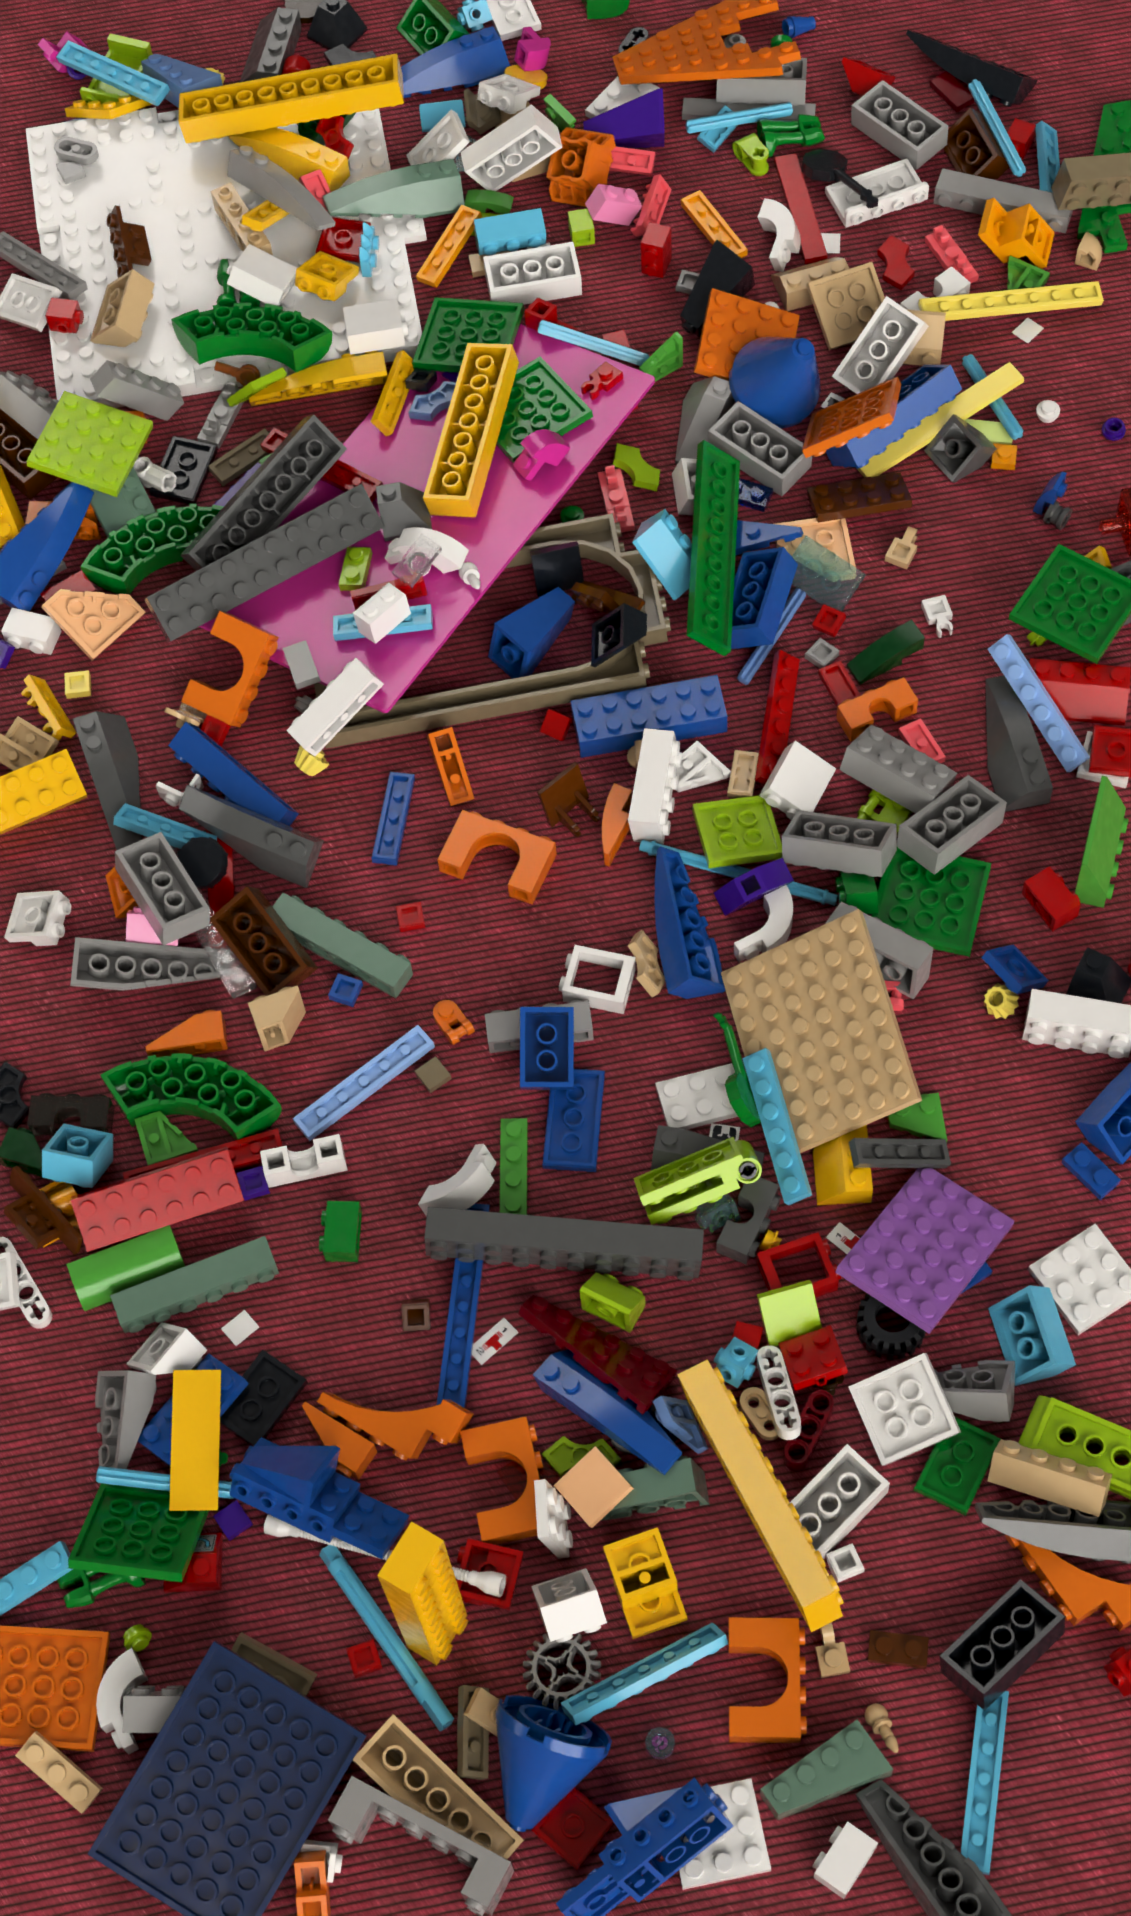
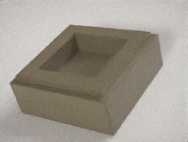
M436 1056L414 1071L417 1078L430 1094L452 1079L450 1073Z

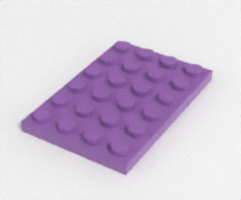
M918 1168L837 1266L835 1273L930 1334L1007 1235L1015 1221L933 1168Z

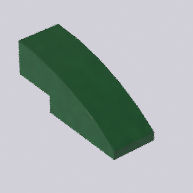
M910 620L869 645L847 664V668L858 684L861 685L901 665L903 658L923 649L925 637L913 620Z

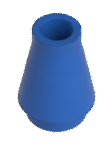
M788 16L782 21L783 34L791 38L816 28V21L813 16Z

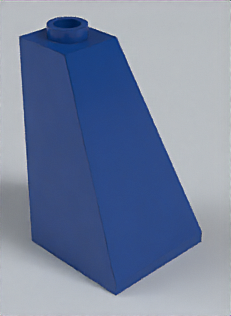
M557 587L495 622L488 658L512 679L531 675L570 621L575 601L570 595Z

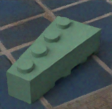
M857 1719L760 1789V1796L778 1821L814 1807V1805L837 1798L849 1791L865 1787L872 1782L892 1776L893 1768Z

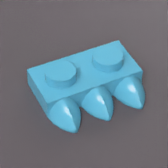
M363 222L361 247H359L362 277H372V270L377 267V254H375V250H379V236H375L374 226Z

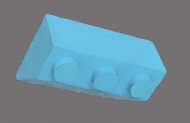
M541 208L474 219L475 242L479 255H493L497 252L516 251L519 248L539 247L546 244V229Z
M666 509L641 523L632 543L672 599L676 600L689 589L692 543L690 538L678 528L675 517L671 514L669 515Z
M1029 1285L988 1308L1005 1361H1015V1386L1056 1376L1076 1365L1050 1288Z

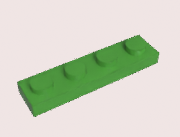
M501 1119L500 1213L527 1215L528 1119Z

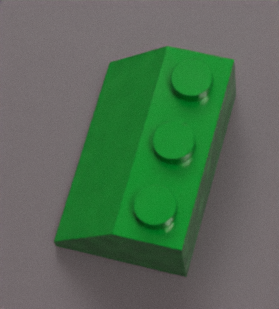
M413 0L396 27L420 55L444 43L469 34L439 0Z

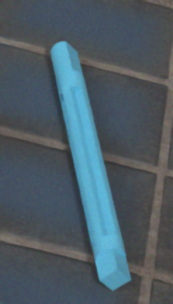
M331 1545L324 1547L319 1556L417 1701L425 1709L439 1731L449 1727L454 1717L345 1557L342 1556L337 1547Z

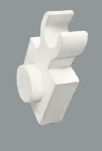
M941 595L922 600L921 607L928 625L936 624V635L941 638V629L943 628L947 629L949 634L952 635L953 625L949 620H952L953 614L946 596Z

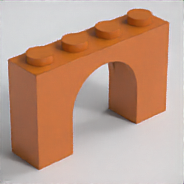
M219 611L210 634L231 643L240 651L244 663L242 676L235 686L224 691H220L202 681L190 679L181 702L230 726L241 727V724L248 717V708L251 701L258 694L257 687L259 682L267 673V664L270 656L276 652L279 637L230 613Z
M462 810L437 859L439 871L463 880L474 856L480 850L492 845L509 847L519 856V862L508 883L509 896L533 905L557 855L556 842H553L546 836L539 837L530 834L523 828L507 826L500 820H490L477 812Z
M525 1416L460 1431L468 1465L495 1459H509L518 1463L527 1473L525 1491L516 1502L506 1507L476 1513L482 1542L498 1545L537 1536L534 1480H542L540 1479L538 1469L543 1468L540 1451L535 1452L533 1442L538 1441L535 1425H529Z
M729 1617V1653L764 1654L779 1662L787 1677L786 1690L776 1702L761 1707L729 1706V1742L800 1743L801 1734H807L806 1716H801V1704H806V1686H800V1675L806 1674L805 1657H800V1645H805V1627H799V1618Z

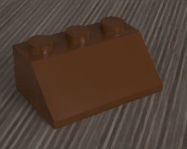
M969 108L948 129V140L944 150L957 172L996 180L1009 168L982 113Z

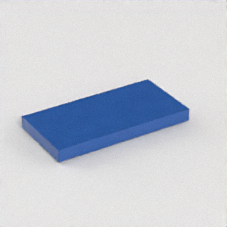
M574 1069V1090H550L543 1169L596 1172L605 1071Z

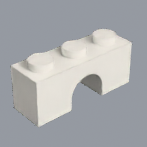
M951 266L934 279L933 294L936 297L969 294L971 282ZM916 291L901 302L900 306L906 310H919V299L929 297H925L919 291Z
M336 1134L313 1139L314 1145L304 1151H290L287 1149V1146L260 1151L264 1176L268 1187L348 1171L340 1135Z

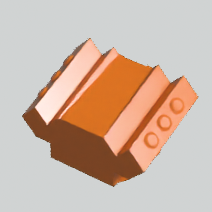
M566 127L560 133L562 148L551 155L546 178L551 180L549 187L551 201L586 207L585 203L598 184L607 185L609 169L613 162L611 151L616 147L615 139L612 134Z

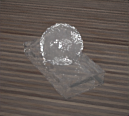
M421 533L391 572L413 588L422 575L425 576L429 573L431 563L442 551V548Z

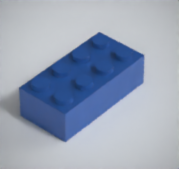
M784 547L744 552L742 554L734 579L731 649L773 644L798 566L797 562Z

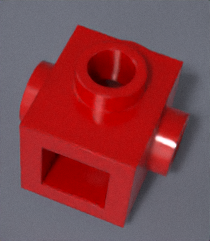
M1121 1646L1109 1655L1111 1660L1103 1668L1106 1670L1111 1684L1117 1687L1125 1697L1131 1694V1648L1125 1649L1124 1646Z

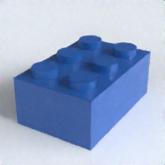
M520 1007V1090H574V1007Z

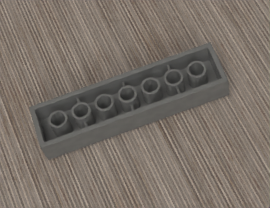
M314 414L304 417L180 556L197 571L275 530L347 448Z

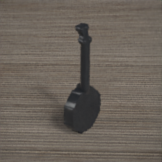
M818 149L805 153L801 172L811 178V180L838 182L840 180L860 195V199L866 202L867 208L878 206V198L872 196V190L866 189L846 174L848 159L838 153V151Z
M211 837L191 838L178 851V859L195 886L199 889L213 888L227 874L228 853Z

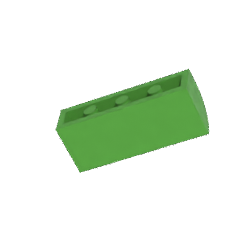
M170 1225L66 1264L84 1311L111 1302L110 1295L185 1267Z

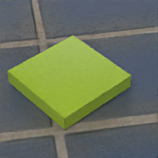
M282 367L248 383L226 399L229 406L234 407L249 400V397L286 377L287 373Z
M810 1280L757 1294L769 1346L779 1345L778 1343L822 1328L813 1285Z

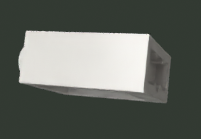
M575 945L573 953H568L565 968L568 969L566 977L562 976L559 984V991L562 992L563 1002L569 1003L573 1000L589 1001L591 1008L624 1014L636 971V957ZM579 961L621 969L615 995L573 987Z

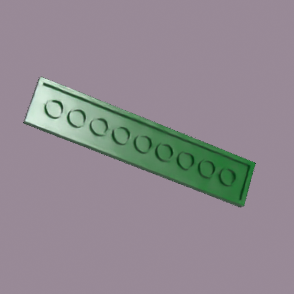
M703 440L697 447L686 636L726 656L731 652L740 461Z

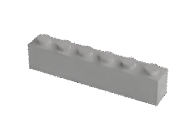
M942 168L935 187L934 204L983 215L986 200L995 198L1007 212L1030 203L1055 232H1067L1073 210H1058L1052 192Z

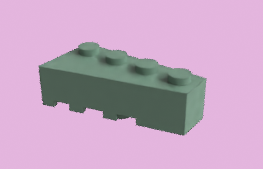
M680 1456L665 1475L648 1464H645L644 1468L638 1470L631 1468L618 1470L634 1489L600 1521L630 1517L633 1510H637L638 1513L642 1514L657 1513V1510L660 1509L659 1506L674 1507V1510L686 1508L685 1504L687 1502L698 1500L700 1506L709 1505L705 1473L687 1456Z

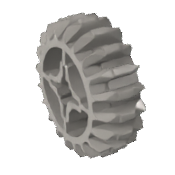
M545 1633L542 1635L543 1645L537 1640L533 1642L537 1652L533 1650H527L526 1655L533 1660L523 1661V1667L530 1670L523 1673V1679L527 1681L532 1680L526 1685L527 1691L537 1689L533 1694V1698L540 1699L544 1696L542 1700V1706L547 1707L549 1702L553 1701V1709L558 1711L561 1702L595 1685L596 1683L592 1680L601 1679V1673L594 1671L601 1667V1661L593 1660L598 1656V1652L596 1649L588 1651L591 1647L589 1640L580 1645L582 1636L579 1633L575 1635L573 1640L570 1639L560 1643L556 1642V1640L550 1642L548 1635ZM567 1649L560 1657H545L551 1651ZM576 1653L582 1657L586 1664L585 1676L579 1674V1671L572 1667ZM539 1665L544 1666L552 1674L548 1688L538 1678ZM561 1665H566L568 1673L558 1676L556 1667L560 1666L561 1668ZM565 1683L579 1684L570 1691L556 1692Z

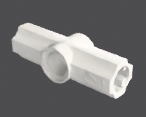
M137 457L133 467L144 487H153L164 493L173 491L176 487L177 479L173 472L153 464L148 457Z

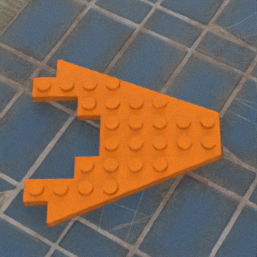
M724 0L706 10L696 11L694 16L667 30L659 31L655 36L612 58L620 84L625 85L783 75L782 64L801 60V56L795 41L783 42L779 46L771 48L764 47L753 53L748 43H737L732 47L726 48L721 36L741 31L739 20L777 11L779 7L777 0Z

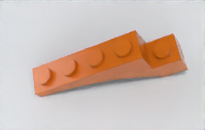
M322 1392L317 1401L324 1406L323 1411L335 1418L338 1416L343 1417L347 1420L346 1425L357 1432L364 1430L370 1434L369 1439L380 1446L387 1444L394 1449L392 1453L405 1461L408 1458L418 1459L432 1433H434L432 1438L443 1445H447L448 1442L458 1443L461 1438L460 1431L466 1429L474 1413L451 1399H443L441 1404L433 1407L403 1412H389L366 1408L346 1401L331 1392Z
M1005 1535L1009 1544L1013 1548L1017 1547L1024 1556L1022 1561L1031 1573L1034 1571L1041 1580L1039 1584L1043 1592L1048 1597L1052 1595L1057 1602V1610L1065 1616V1621L1069 1620L1075 1626L1100 1608H1103L1104 1611L1102 1613L1105 1620L1111 1627L1116 1626L1119 1632L1131 1625V1584H1122L1097 1577L1066 1562L1051 1550L1033 1546Z

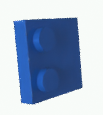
M1014 944L987 950L981 957L1005 982L1007 989L1016 994L1029 992L1032 989H1041L1049 981Z

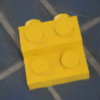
M319 251L296 269L295 286L303 292L317 294L322 300L336 301L346 293L347 283L359 274V266Z

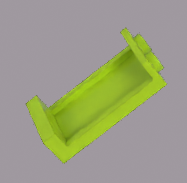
M111 33L107 38L109 50L105 57L143 73L141 61L153 55L150 42ZM95 78L92 79L88 88L81 87L80 89L81 98L86 100V103L99 100L101 104L108 101L117 102L119 97L133 96Z

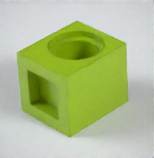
M588 209L568 211V227L574 247L595 244L594 225Z

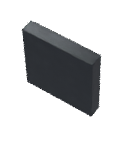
M577 541L530 551L538 596H543L557 587L563 591L569 590L576 582L582 583L584 581Z

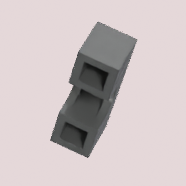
M760 1177L754 1183L743 1185L738 1195V1206L748 1210L753 1217L746 1223H735L727 1219L717 1241L716 1253L747 1265L750 1257L755 1258L760 1247V1243L757 1241L761 1233L766 1234L771 1223V1219L768 1218L771 1210H777L782 1198L779 1195L778 1184Z

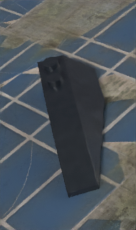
M907 30L906 35L936 64L967 84L977 79V81L981 82L990 99L993 96L1000 98L999 103L1009 107L1012 104L1020 105L1037 83L1036 79L995 62L981 60V57L961 52L962 50L948 44L944 45L939 40L916 31Z

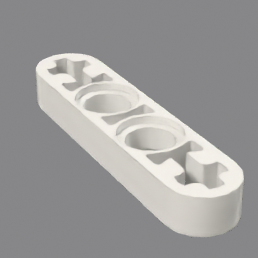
M0 1237V1246L5 1248V1252H15L17 1266L21 1267V1272L18 1275L19 1293L25 1287H31L34 1290L33 1295L29 1299L20 1298L19 1307L32 1327L42 1329L50 1324L52 1312L8 1238ZM34 1304L37 1305L40 1312H43V1318L40 1320L35 1317L36 1314L31 1307Z
M764 1346L759 1349L757 1354V1368L774 1428L781 1439L793 1440L801 1433V1417L780 1349L777 1347ZM767 1358H771V1360L773 1361L772 1368H769V1362ZM777 1377L782 1379L783 1383L772 1385L768 1380ZM779 1399H784L790 1404L786 1407H778L775 1405V1402ZM785 1417H788L789 1424L792 1428H787V1426L784 1424Z

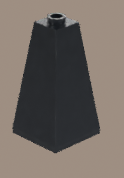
M718 240L713 244L680 315L682 328L690 335L694 333L699 338L701 337L709 294L712 288L743 297L755 286L752 266Z

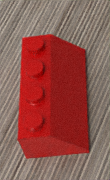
M1030 658L1029 664L1066 720L1125 726L1131 667Z

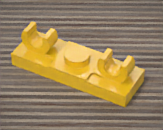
M29 674L24 679L27 687L21 694L27 698L31 696L27 704L33 707L38 706V712L48 720L49 723L44 725L43 731L47 733L53 731L51 736L58 741L62 736L72 738L77 732L46 681Z

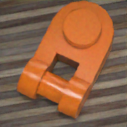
M442 1000L434 1006V1020L451 1045L460 1042L459 1038L464 1035L469 1036L475 1032L471 1022L453 1001ZM458 1023L460 1026L453 1030L451 1027Z

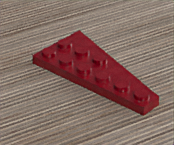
M532 1295L521 1305L518 1315L541 1333L552 1335L556 1339L554 1344L559 1348L564 1349L567 1347L572 1351L575 1361L601 1382L612 1384L619 1389L617 1394L621 1398L626 1400L629 1397L637 1404L636 1410L642 1415L653 1404V1400L657 1399L675 1378L677 1370L670 1367L665 1361L657 1360L647 1355L642 1349L624 1343L617 1336L603 1332L596 1328L594 1324L582 1321L573 1316L569 1311L559 1309L548 1303L542 1297Z

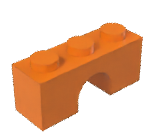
M904 677L898 680H891L880 688L868 690L857 698L843 701L837 706L836 719L851 742L871 724L873 725L874 718L871 715L876 711L886 712L894 722H897L917 713L918 698Z

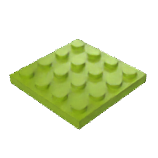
M64 391L27 459V466L117 497L153 428V421Z

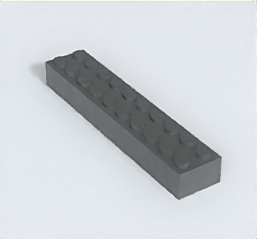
M360 484L148 596L144 600L167 642H171L216 618L219 611L227 612L381 530L384 528V525L363 485Z
M428 1207L424 1239L426 1256H431L434 1260H446L447 1257L458 1258L459 1261L466 1263L474 1262V1260H485L487 1264L491 1265L509 1262L517 1267H528L529 1264L540 1265L543 1269H556L557 1266L567 1267L568 1270L575 1272L593 1269L600 1274H609L611 1271L622 1272L626 1276H637L639 1273L650 1274V1277L653 1278L677 1276L679 1280L690 1281L694 1278H699L704 1229Z

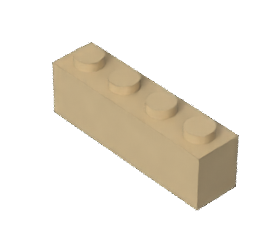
M1001 1439L993 1452L988 1482L1100 1517L1106 1504L1112 1474L1104 1472V1470L1098 1467L1078 1464L1070 1458H1059L1041 1449H1031L1021 1446L1016 1441Z

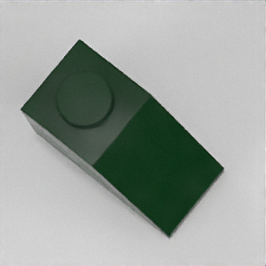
M9 1127L0 1146V1163L2 1166L9 1168L18 1166L23 1172L42 1178V1150L33 1132L26 1128L20 1127L17 1130Z

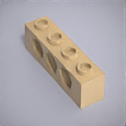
M230 182L212 190L211 196L214 209L240 250L244 251L251 244L273 256L271 244L264 232L253 231L250 227L241 224L242 215L249 212V209Z

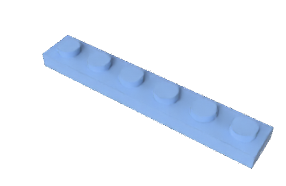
M1006 634L989 647L988 651L1066 772H1072L1088 760L1090 756L1012 636Z
M419 1025L415 1026L292 1118L293 1122L306 1138L311 1141L435 1048L434 1042Z

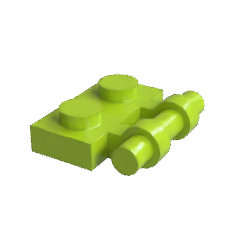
M872 789L868 802L859 809L857 819L896 824L898 836L899 826L908 820L913 812ZM877 804L884 807L880 814L874 812Z

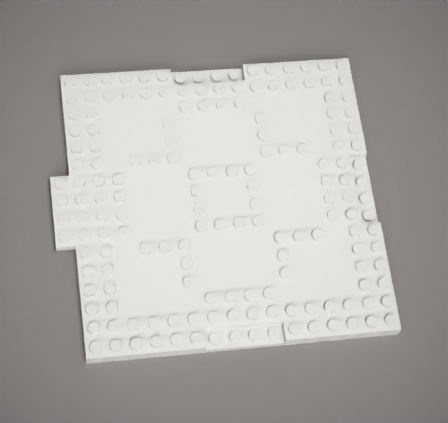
M156 107L136 110L113 119L87 118L26 128L41 255L84 280L88 288L77 298L73 299L78 300L80 309L84 312V320L79 325L77 333L50 331L49 328L58 401L63 392L67 391L113 408L124 407L121 404L98 397L90 380L107 360L117 364L120 363L133 370H139L146 375L155 376L165 382L174 383L179 387L182 397L219 391L227 385V382L243 387L240 382H237L236 377L215 371L216 361L237 368H241L246 364L254 365L259 370L261 377L282 367L287 373L286 377L296 373L281 362L254 355L226 356L199 365L182 347L173 329L172 318L196 309L199 312L213 309V305H216L218 297L224 294L223 286L217 280L219 262L221 259H228L230 265L232 261L235 262L240 248L214 209L211 191L231 182L249 211L266 201L265 198L227 176L230 150L240 148L229 139V136L186 143L179 125V110L157 113ZM379 108L372 111L356 112L343 128L346 140L351 142L354 147L348 159L350 176L341 187L391 170ZM298 124L277 127L299 135ZM62 137H72L94 143L99 154L97 161L89 165L76 163L85 170L86 177L65 184L57 170L56 164L71 161L62 160L57 156L55 151L56 141ZM115 205L120 206L123 222L145 227L152 260L149 266L133 263L132 266L133 270L155 284L152 291L153 299L147 308L148 316L142 324V335L137 342H133L126 347L96 344L90 341L107 285L118 279L117 263L113 257L114 248L113 244L110 243V229L106 223L107 216L112 212ZM362 213L358 217L331 216L334 218L370 222L371 226H374L375 236H379V250H375V254H377V267L373 268L372 277H362L360 263L347 261L359 266V274L347 283L346 293L336 301L322 300L315 293L303 292L295 286L294 282L292 289L279 306L283 307V311L301 312V316L309 320L314 318L330 329L333 334L329 351L318 362L306 368L341 359V355L350 353L343 307L398 299L399 308L404 307L405 322H407L409 336H404L406 346L378 350V352H383L385 363L394 361L397 352L402 350L411 358H414L422 330L405 244L427 241L423 218H415V215H403L402 218H394L393 214H381L380 217H371L369 214ZM288 214L264 229L263 232L271 244L273 256L299 268L316 254L322 230L318 231L295 216ZM234 288L236 301L239 303V290ZM260 301V307H264L266 303ZM358 353L355 356L364 355V353Z

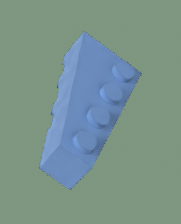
M161 54L150 55L148 59L141 61L145 75L168 84L170 91L165 99L178 108L180 93L223 86L221 74Z

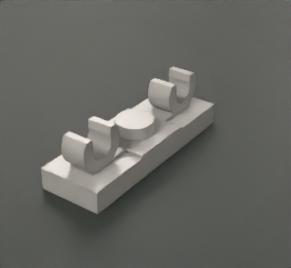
M227 382V385L223 387L197 437L198 441L217 445V448L220 449L244 403L242 402L234 407H230L226 400L240 390L237 384Z

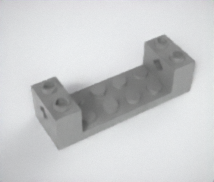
M351 1776L328 1819L333 1827L332 1831L336 1834L337 1838L350 1845L353 1840L361 1844L377 1813L380 1815L379 1818L395 1826L396 1822H399L409 1835L419 1840L423 1836L428 1838V1841L432 1843V1847L444 1854H447L449 1850L456 1853L455 1856L458 1857L457 1860L472 1868L461 1891L465 1900L464 1904L467 1905V1909L479 1916H483L484 1913L492 1916L514 1873L510 1861Z

